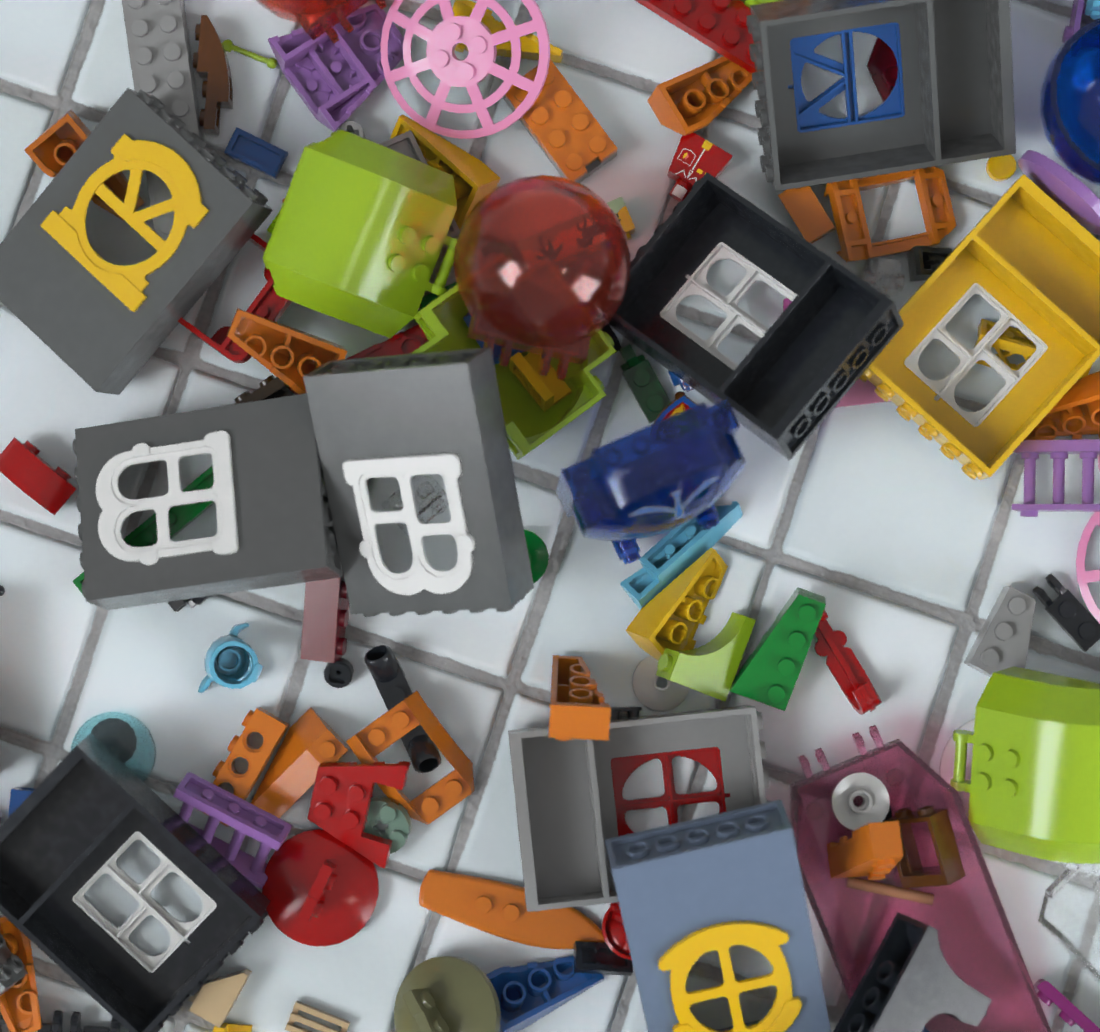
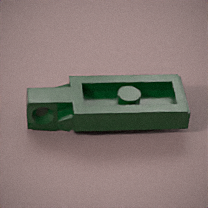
M628 344L619 350L625 361V364L620 366L623 371L622 375L650 424L655 421L660 412L671 401L648 359L646 360L643 354L637 357L631 345Z

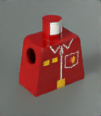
M694 132L686 136L682 135L667 175L676 181L669 195L679 202L683 201L690 193L694 183L702 179L706 173L717 179L730 164L733 155Z

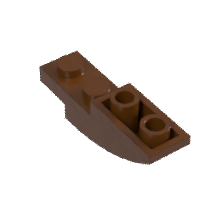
M201 15V23L196 24L195 40L199 41L198 52L193 54V69H197L200 78L207 79V81L202 83V98H206L205 109L200 110L199 122L207 135L219 136L221 108L233 109L232 76L229 61L217 31L208 16Z

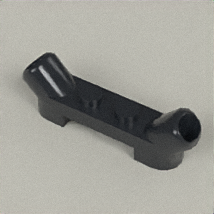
M376 646L365 654V664L389 711L413 693L405 677L406 675L389 646ZM418 725L401 738L416 772L427 773L433 771L441 764V756L437 746L421 725Z

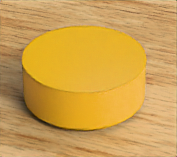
M1011 154L991 157L986 163L987 174L995 181L1008 180L1016 170V161Z

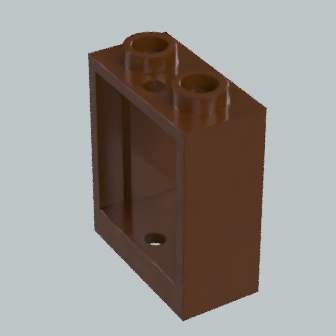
M934 805L923 806L916 811H912L911 807L901 808L894 811L895 816L884 821H899L903 857L896 866L903 888L949 886L966 876L947 808L934 809ZM910 823H928L939 866H922Z

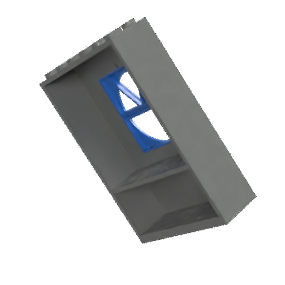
M782 0L750 5L751 15L747 16V28L749 34L752 33L754 44L749 45L751 61L755 63L757 71L752 73L754 90H757L759 100L755 101V111L757 118H760L762 128L757 129L759 145L763 146L764 155H760L762 172H765L766 181L772 183L775 191L1016 154L1010 0ZM852 32L872 34L887 43L896 57L898 67L895 86L887 99L876 109L861 116H858ZM840 35L843 63L814 52V49L828 38ZM805 63L813 64L843 76L812 101H807L801 85V75ZM845 90L846 118H835L819 112L822 106Z

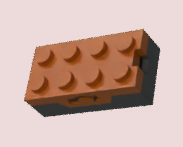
M550 59L548 75L543 89L534 105L519 121L572 189L616 157L618 148ZM538 65L525 74L524 77L534 81ZM512 85L510 90L503 96V99L514 112L523 102L528 91Z

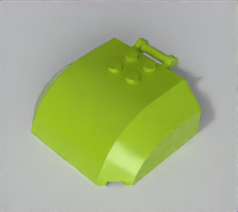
M339 129L331 133L330 137L304 147L262 259L275 284H273L276 295L333 318L392 338L414 319L425 290L439 296L446 292L447 289L444 287L459 250L462 251L465 244L462 241L447 236L457 210L453 175L402 153ZM445 244L448 247L434 284L430 283V277L442 246Z
M1010 667L993 672L976 705L974 732L961 729L953 731V741L956 744L953 778L950 779V789L970 793L968 813L970 826L981 844L1044 860L1076 864H1099L1100 683L1020 667ZM968 743L973 744L971 780L965 779Z

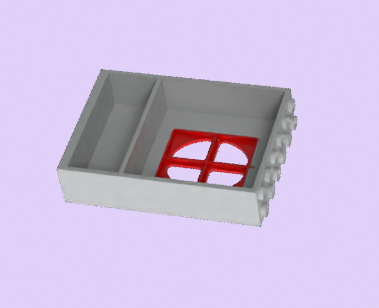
M744 705L610 720L609 741L589 739L560 741L549 737V726L509 730L527 912L619 902L605 840L634 833L625 820L627 811L663 807L667 811L668 825L678 823L677 809L680 805L714 801L719 804L720 814L771 802V800H767L765 789L770 787L768 771H764L762 767V759H766L765 742H761L759 739V730H763L762 713L756 711L754 706ZM677 756L686 757L702 764L715 777L716 789L707 792L677 794L674 786L673 758ZM652 759H659L662 763L664 794L660 797L624 799L622 795L623 787L629 776L642 764Z

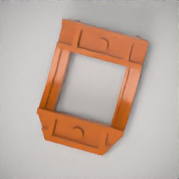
M936 166L826 184L823 197L829 196L841 250L836 253L846 262L910 251L914 246L936 245L957 226L944 170ZM914 179L926 232L871 243L860 191Z
M416 690L348 739L346 743L361 764H374V762H379L375 757L418 725H421L444 757L454 767V770L411 801L402 790L376 784L391 799V802L405 807L410 818L428 825L475 791L473 762L456 744Z

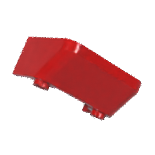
M253 234L249 241L265 252L268 243ZM265 266L264 276L268 282L246 311L278 322L292 301L276 295L273 284H275L270 270ZM182 317L177 321L234 363H244L252 357L227 337L230 326L218 329L212 338H209Z

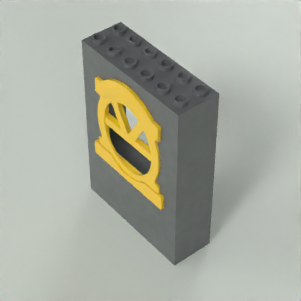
M129 88L125 90L0 244V302L95 392L119 395L179 324L177 321L181 317H185L273 211L266 204L268 199L257 189L252 190L245 185L248 182L245 177L236 170L231 171L228 167L224 166L227 161L215 151L211 152L205 148L206 142L194 132L191 134L184 128L186 124L173 113L170 115L164 110L165 105L154 95L149 96L141 89L139 92ZM129 170L130 176L125 201L123 202L104 182L121 171ZM143 170H147L156 174L165 182L172 198L135 212ZM95 193L157 250L153 256L134 265L121 266L107 262L92 248L86 233V214L91 198ZM174 211L172 229L165 241L145 221Z

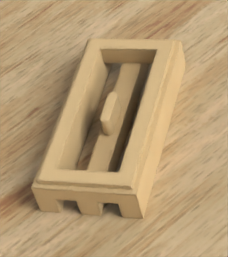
M296 1001L285 1030L290 1032H312L294 1025L296 1021L321 1032H347L350 1022ZM301 1010L341 1026L342 1029L341 1031L335 1030L300 1016L298 1012Z

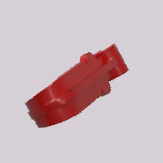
M824 609L815 632L818 641L815 643L814 650L819 656H827V667L856 712L860 715L868 711L872 712L882 701L851 648L843 647L847 642L846 634L840 630L833 631L826 620L829 617Z

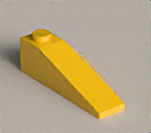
M455 0L452 8L454 15L470 17L476 3L470 0ZM487 9L481 22L489 28L492 34L505 30L504 23L495 20L491 16L492 11ZM531 33L519 37L521 42V59L539 61L538 37ZM510 41L496 45L497 56H512ZM459 43L455 47V51L461 53L464 50L468 51L467 46L463 43ZM550 44L551 61L561 63L563 51Z
M710 548L642 607L625 631L641 649L658 661L663 655L665 648L678 651L694 649L697 641L693 640L699 624L704 625L707 616L703 614L709 600L714 599L728 568L727 564L715 549Z

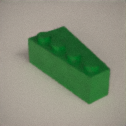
M797 587L776 617L774 623L761 638L760 643L744 662L741 670L735 675L730 692L782 711L786 710L825 609L826 600L824 596Z

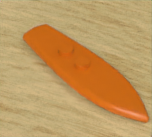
M433 869L426 873L420 886V906L470 927L513 942L547 949H573L575 941L606 943L602 930L598 925L574 907L527 912L525 890L522 886Z

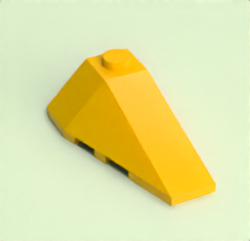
M400 115L390 139L411 130L427 164L453 175L457 201L454 219L459 230L463 229L491 200L500 177L478 158L405 115Z

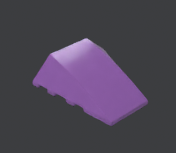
M379 3L345 13L342 17L333 20L327 19L318 22V25L306 29L299 28L291 31L290 34L268 39L284 76L316 120L333 132L340 128L385 79L381 64L380 43L382 28L387 14ZM393 22L388 39V62L391 71L403 59L404 37Z

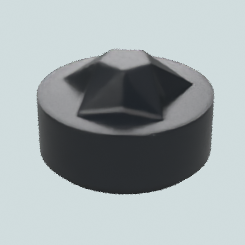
M341 657L335 663H327L324 669L325 681L336 688L347 686L353 677V666L347 659Z

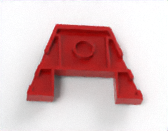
M399 761L397 764H386V762H374V764H358V762L321 763L317 770L307 819L379 867L385 869L388 864L393 841L364 832L374 784L378 783L403 790L406 785L411 762Z

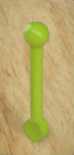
M227 39L222 43L226 52L235 51L267 64L270 69H274L278 65L275 58L268 59L237 47L231 40Z

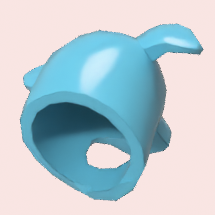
M248 623L236 624L232 627L229 635L221 636L211 644L204 659L207 676L200 683L199 693L205 692L212 681L231 689H241L257 681L263 666L258 663L257 655L252 647L238 638V634L243 629L249 627Z

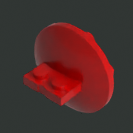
M323 829L307 830L289 838L271 856L264 872L268 879L262 888V893L271 901L266 909L269 912V917L282 933L294 941L305 945L317 947L331 946L348 940L366 925L377 904L379 879L375 864Z

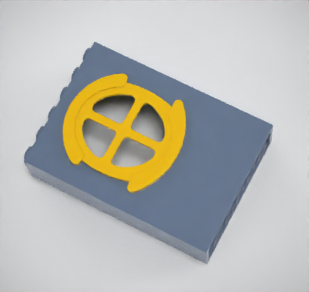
M781 800L605 840L648 1032H831L793 830ZM733 945H745L757 950L771 963L773 971L762 976L736 980L729 954L730 947ZM711 950L717 951L724 978L723 983L692 992L686 991L687 976L693 964L704 953ZM770 985L776 986L775 1001L767 1015L761 1020L744 1023L739 994ZM726 997L733 1021V1026L713 1030L697 1020L690 1011V1005L693 1003Z

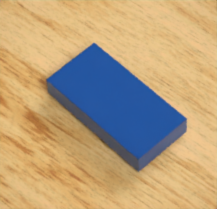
M236 127L224 151L225 155L274 179L277 178L288 156L287 151Z

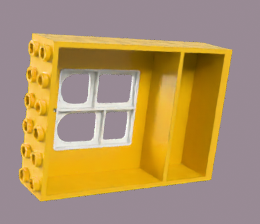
M1023 174L898 310L904 323L903 327L859 379L863 382L869 380L876 387L874 392L886 402L890 399L898 406L896 411L901 417L907 421L912 419L920 426L917 429L920 434L929 441L932 439L937 441L941 445L939 450L950 460L956 458L963 465L961 470L973 480L976 477L979 480L991 477L1100 356V241ZM974 294H979L1000 313V319L973 349H967L946 330V325ZM1009 326H1015L1036 345V351L1016 371L1006 365L991 349L995 341ZM933 339L940 340L960 359L959 365L945 379L938 381L925 377L918 365L920 354ZM983 360L1005 379V385L982 410L974 413L966 412L959 408L955 402V387L977 361Z

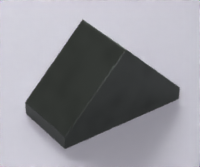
M914 246L907 253L910 282L926 280L952 252V248Z

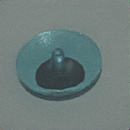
M107 712L92 717L79 728L72 741L71 751L89 734H93L143 782L148 779L155 765L156 746L151 732L139 719L127 713Z

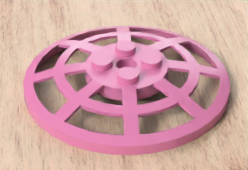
M394 0L382 28L380 43L381 64L385 80L393 97L414 121L426 129L443 136L473 139L493 135L510 127L534 105L543 89L550 62L549 34L545 19L535 0H521L529 11L532 20L515 26L508 12L496 0H475L477 3L470 17L455 16L450 0H427L416 10L412 18L397 11L404 0ZM439 4L443 21L433 30L420 24L419 21L426 12ZM488 7L502 20L506 27L505 30L492 34L489 28L481 22ZM392 22L406 29L403 40V61L405 66L391 71L388 62V39ZM536 32L539 42V61L537 73L533 81L518 74L521 62V42L519 37ZM414 34L427 41V58L412 62L411 56ZM507 41L511 42L512 51L509 69L495 63L497 56L496 45ZM459 43L465 44L468 48V56L464 60L458 59L455 55V47ZM431 69L435 76L441 80L435 95L431 94L424 87L417 76L418 73ZM489 74L504 80L493 94L483 99L478 86L479 82L483 81ZM409 77L417 92L426 101L431 103L426 119L407 104L396 87V81ZM512 85L528 91L527 96L514 112L495 124L493 123L487 108L499 101L510 90ZM451 86L466 87L472 104L459 105L446 102ZM442 109L454 113L476 112L483 128L476 130H454L437 125Z

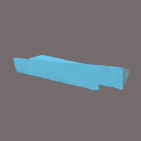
M732 501L731 505L725 506L702 503L678 524L680 525L679 527L671 530L639 559L643 568L622 581L620 585L640 610L706 551L712 548L742 517L743 513L739 503Z

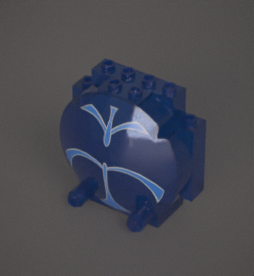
M728 399L710 407H706L705 403H701L592 450L590 458L561 470L556 493L567 517L574 516L584 538L611 541L620 561L623 560L625 565L630 564L641 558L639 554L641 550L636 539L648 538L671 531L696 518L699 526H702L704 530L720 524L718 520L720 515L714 503L735 482L747 463L735 438L740 424Z

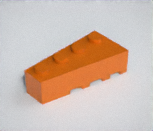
M553 655L549 737L560 741H569L571 739L609 741L611 707L608 703H604L605 697L602 692H598L595 679L590 678L591 672L582 657Z

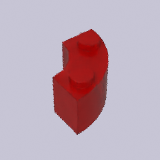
M14 437L0 454V472L34 501L55 515L77 489L69 481L72 476L59 466L56 469L50 466L38 455L40 450L27 440L25 443H22Z

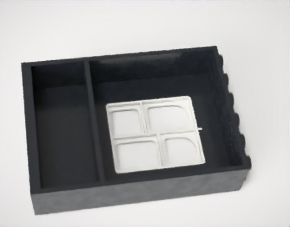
M706 173L702 179L694 183L691 192L674 207L670 217L656 228L653 237L646 245L638 249L635 258L618 273L617 279L609 289L604 290L600 294L598 302L595 304L613 329L789 461L904 325L893 300L709 173ZM722 259L735 261L747 270L745 277L728 296L719 294L711 288L707 281V273L710 267ZM758 280L765 282L791 301V304L770 328L765 327L738 307L740 299ZM700 295L727 314V318L708 340L701 339L678 321L676 315L677 307L686 297ZM741 324L761 339L742 362L737 365L718 351V346L736 325Z
M89 734L0 826V912L129 1032H158L164 1026L169 1016L173 1017L184 1005L183 1002L188 996L192 997L203 986V982L209 974L213 976L220 969L229 953L233 955L244 943L243 940L248 936V932L251 934L255 933L269 914L266 909L271 901L93 734ZM135 840L144 842L161 859V864L140 884L128 876L116 862L118 857ZM169 872L177 873L201 897L203 903L202 912L195 920L183 922L175 919L151 897L152 889ZM105 873L113 877L139 902V908L120 927L114 926L84 897L85 892ZM148 915H153L170 934L169 947L159 955L153 956L142 952L129 939L130 933Z

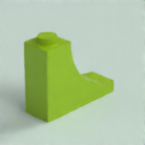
M732 612L721 632L705 645L685 651L665 648L663 655L659 658L658 669L655 675L726 702L756 620Z

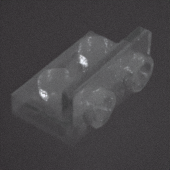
M431 474L415 475L411 478L418 519L422 523H428L436 515L443 513L449 505L447 494ZM400 488L381 503V506L386 511L403 509ZM402 522L396 523L409 537L407 525Z

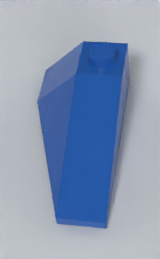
M574 956L556 958L554 961L541 963L530 962L527 965L516 967H500L486 974L496 991L500 1003L501 1019L499 1032H519L604 980L602 974L574 973Z

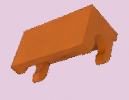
M810 186L787 189L778 195L807 242L812 244L836 230V227Z

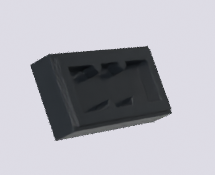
M575 941L573 944L574 973L632 975V960L616 955L606 943Z

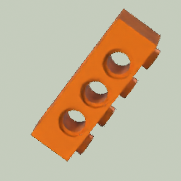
M261 707L256 708L255 711L250 710L242 722L245 729L240 737L234 736L227 748L231 753L225 762L220 760L212 773L216 777L212 784L218 787L224 782L231 784L234 789L233 795L245 801L290 725ZM253 732H258L263 737V744L260 748L252 747L249 742V737ZM238 757L245 758L249 764L248 770L245 773H239L235 769L234 763ZM219 821L221 824L225 825L226 827L229 826V825H227V824H225V823Z

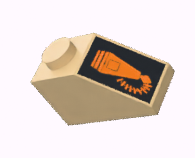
M244 969L207 980L192 997L190 996L189 1001L193 1004L189 1011L220 1028L252 971Z

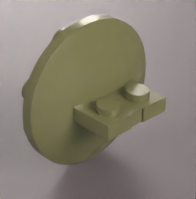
M441 956L423 961L406 976L397 993L394 1007L396 1032H499L500 1003L491 981L479 967L463 958Z

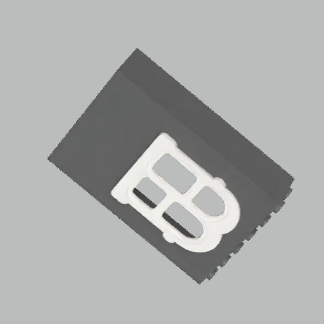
M491 347L334 360L303 376L351 613L372 617L380 613L398 616L406 612H416L417 615H425L433 611L452 614L459 610L479 613L486 609H496L497 612H507L514 609V606L534 588ZM413 475H442L451 515L449 522L422 523L419 521L411 484V477ZM378 477L397 478L403 501V509L374 511L370 504L367 479ZM402 522L407 525L413 553V564L408 571L402 573L394 572L383 563L375 529L376 524ZM452 535L455 538L458 552V561L455 567L447 571L438 570L433 567L425 555L422 541L423 536Z
M307 393L75 429L76 439H73L72 446L77 456V467L74 469V476L79 486L76 505L81 517V523L78 525V535L82 541L83 552L80 553V564L84 570L85 580L82 582L81 588L87 602L106 610L343 577L342 564ZM211 454L214 485L209 489L183 492L180 483V459L186 456ZM160 460L166 462L168 475V493L166 495L135 500L124 497L119 491V477L128 466ZM206 501L215 502L218 528L215 536L178 542L171 541L168 515L171 507ZM154 510L157 521V543L144 547H131L123 540L121 534L122 524L125 519L135 512Z

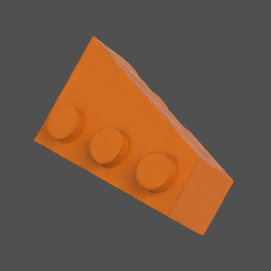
M899 821L868 823L852 831V838L848 839L847 836H842L839 838L838 843H828L827 853L830 878L868 876V880L885 879L886 875L892 871L903 857Z

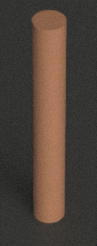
M847 877V888L932 905L934 901V894L856 877Z

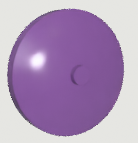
M1027 150L1018 160L1021 172L1087 231L1100 236V199L1061 165L1041 153Z

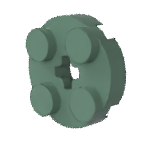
M388 797L371 798L364 832L392 840L393 843L390 854H392L406 843L412 828L409 813L401 804L397 805L391 802V799ZM377 820H381L382 824H388L385 831H381L376 827Z

